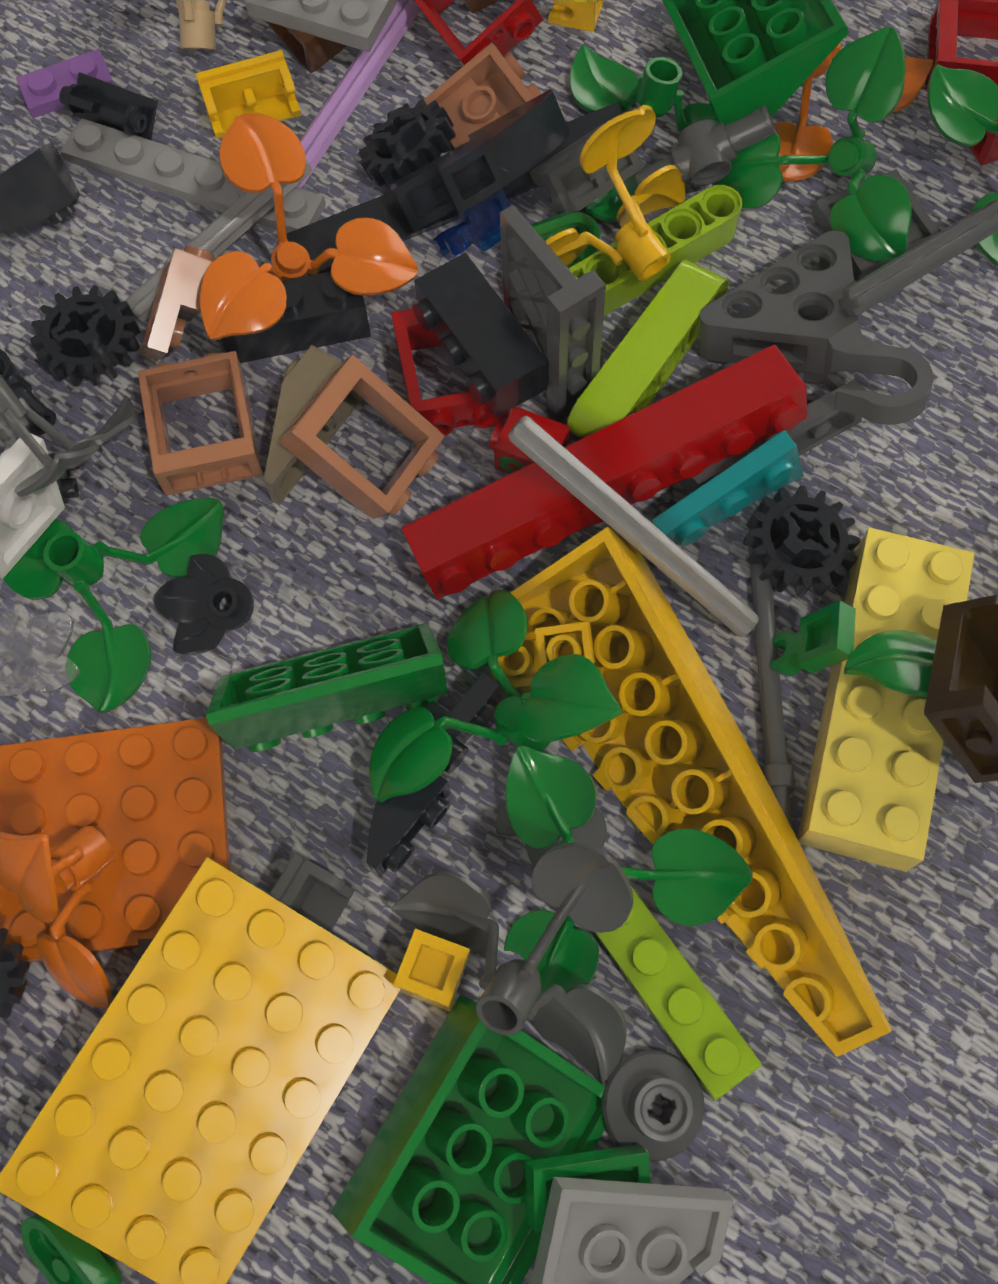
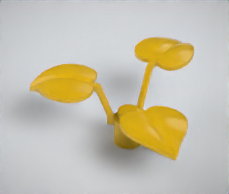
M642 105L635 110L609 120L597 129L585 143L580 155V165L587 174H591L606 165L607 172L623 202L616 216L617 222L622 228L615 235V240L618 242L616 249L589 232H583L579 235L575 228L566 229L545 240L565 266L574 261L585 250L587 245H592L608 255L616 266L625 261L639 281L650 279L669 263L671 259L670 253L646 223L643 215L658 209L677 206L685 201V183L681 178L683 176L675 165L665 166L644 179L637 187L635 195L630 197L617 170V159H621L635 151L651 134L655 125L656 114L650 106Z

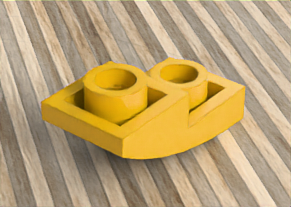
M585 621L535 628V631L527 632L523 645L517 651L498 657L502 670L514 688L531 687V681L535 673L543 665L559 656L578 654L588 658L595 665L590 622ZM491 672L492 679L498 682L493 673Z

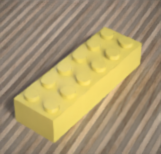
M868 527L854 552L858 559L851 567L844 602L856 609L853 651L867 638L890 630L915 632L937 641L943 605L967 601L975 552ZM845 660L831 667L797 839L800 844L907 872L924 861L944 741L924 715L927 697L898 692L862 676L844 675V668L847 662Z

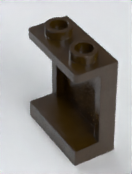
M998 595L943 605L924 715L974 783L998 781Z

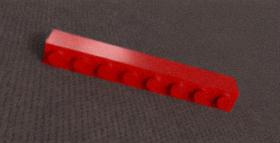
M774 344L564 448L632 505L636 502L652 498L657 492L685 478L695 477L705 468L732 455L742 454L752 445L783 430L788 431L799 422L807 419L806 384ZM534 462L401 527L422 574L436 600H439L449 594L459 593L470 584L496 571L506 570L518 560L543 548L555 546L565 537L589 525L599 524L603 520Z

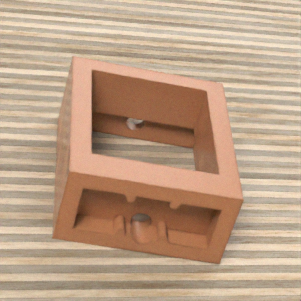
M236 351L210 353L203 358L179 363H161L154 368L138 371L153 473L166 496L263 476L245 375ZM232 389L241 438L171 452L164 403Z
M352 354L336 366L278 442L361 512L375 519L388 513L393 516L402 509L411 497L412 492L407 488L416 475L423 477L438 460L439 454L435 449L444 439L445 435ZM351 390L356 392L416 444L382 491L316 436Z

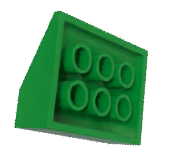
M662 0L677 37L719 124L724 122L728 125L766 105L772 117L849 34L847 25L832 0Z
M427 622L222 675L209 704L206 717L209 726L234 750L249 746L251 752L264 751L279 745L281 738L289 735L302 733L303 738L317 737L334 729L333 724L354 719L356 724H365L383 718L386 715L385 710L403 705H406L407 710L415 707L426 708L432 700L437 703V696L448 694L444 662L441 651Z
M462 995L458 997L332 1208L331 1213L351 1237L431 1284H501V1282L502 1284H521L537 1255L541 1233H535L527 1223L525 1161L593 1151L606 1128L602 1112L605 1086L522 1030L514 1035H501L493 1032L479 1019L476 1012L477 1002Z

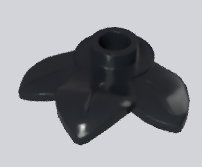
M208 554L191 555L187 568L188 577L176 578L166 582L153 597V602L158 611L169 620L179 623L173 642V650L183 655L201 654L215 649L225 632L243 626L251 618L254 610V598L250 589L242 582L232 579L225 562ZM231 595V607L221 612L220 602L226 596Z

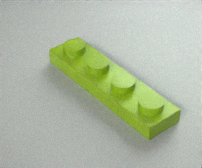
M632 888L633 906L625 923L614 931L593 933L682 1058L692 1069L712 1100L716 1101L761 1067L762 1063Z

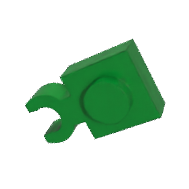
M839 600L801 617L799 632L792 634L789 631H782L772 638V644L785 650V652L779 659L770 662V668L785 676H793L801 669L815 673L847 660L854 648L856 609Z

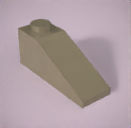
M313 345L310 346L301 359H295L289 365L285 378L282 381L264 474V483L270 498L279 506L309 467L278 441L336 366L342 363ZM351 390L316 436L327 445L363 398Z

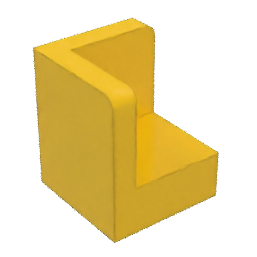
M415 929L393 986L400 990L399 993L450 1012L456 1002L454 996L471 951L464 946Z

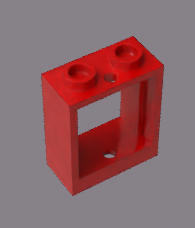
M414 0L463 65L467 64L490 43H493L504 57L519 42L527 39L544 20L532 0H514V3L465 48L439 15L454 0Z
M937 0L928 25L927 59L933 60L932 70L937 64L949 69L972 70L990 78L998 86V61L956 57L957 36L998 40V0ZM930 72L928 78L926 79V92H927V89H928V83H929V78H930L931 72Z
M413 309L391 312L409 405L445 436L450 434L454 428L475 425L481 429L496 426L499 421L509 417L511 410L496 417L486 402L479 404L470 391L422 400L412 351L439 346L440 339L432 329L425 331L422 328Z

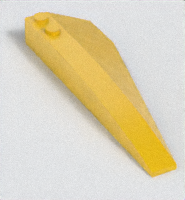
M606 527L510 592L525 609L528 621L527 632L535 631V628L585 621L590 622L595 666L600 670L609 690L621 706L622 714L592 730L562 739L568 748L574 751L583 744L598 767L593 773L594 778L606 791L613 790L619 801L627 809V816L652 844L659 837L670 831L695 829L721 839L743 857L753 873L752 882L717 919L721 924L726 923L748 948L745 952L760 969L765 968L784 990L783 996L836 1057L890 1033L892 1029L790 823L733 716L642 554L614 529ZM525 687L522 690L524 693L531 692V687Z

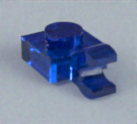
M503 188L459 214L462 220L460 224L448 228L433 239L441 255L445 256L450 252L452 257H455L464 252L473 243L480 251H487L501 241L500 212L511 206Z

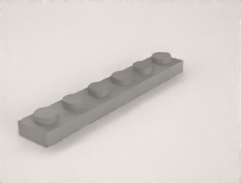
M83 118L80 119L60 151L64 161L222 213L245 193V191L240 190L229 182L221 169L220 162L131 135ZM295 187L283 198L286 233L317 222L326 206L324 196ZM275 207L268 211L256 224L277 230Z

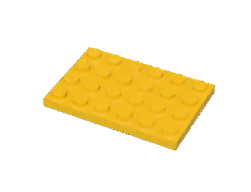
M206 857L1 1171L0 1193L158 1284H226L400 990L393 986L397 974Z

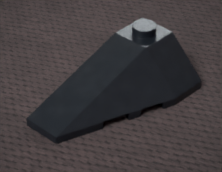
M52 142L36 150L0 174V233L35 226L47 218L54 226L76 211L71 203L80 196V193Z

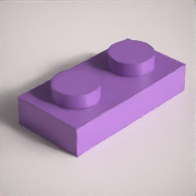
M99 49L16 77L32 118L65 108V105L59 100L60 90L63 86L77 84L78 72L114 84Z

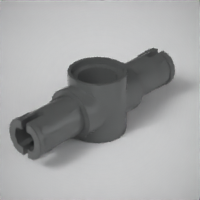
M766 105L728 125L724 122L717 124L714 120L708 119L689 125L679 134L677 138L679 145L671 149L672 154L644 167L635 174L638 186L649 175L668 165L677 166L683 175L681 178L686 184L692 181V184L696 186H706L723 179L730 173L732 169L731 161L738 158L739 152L777 134Z

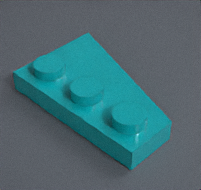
M783 430L652 520L653 523L675 544L680 543L682 546H687L694 543L712 525L737 514L749 505L803 477L797 445L786 430Z

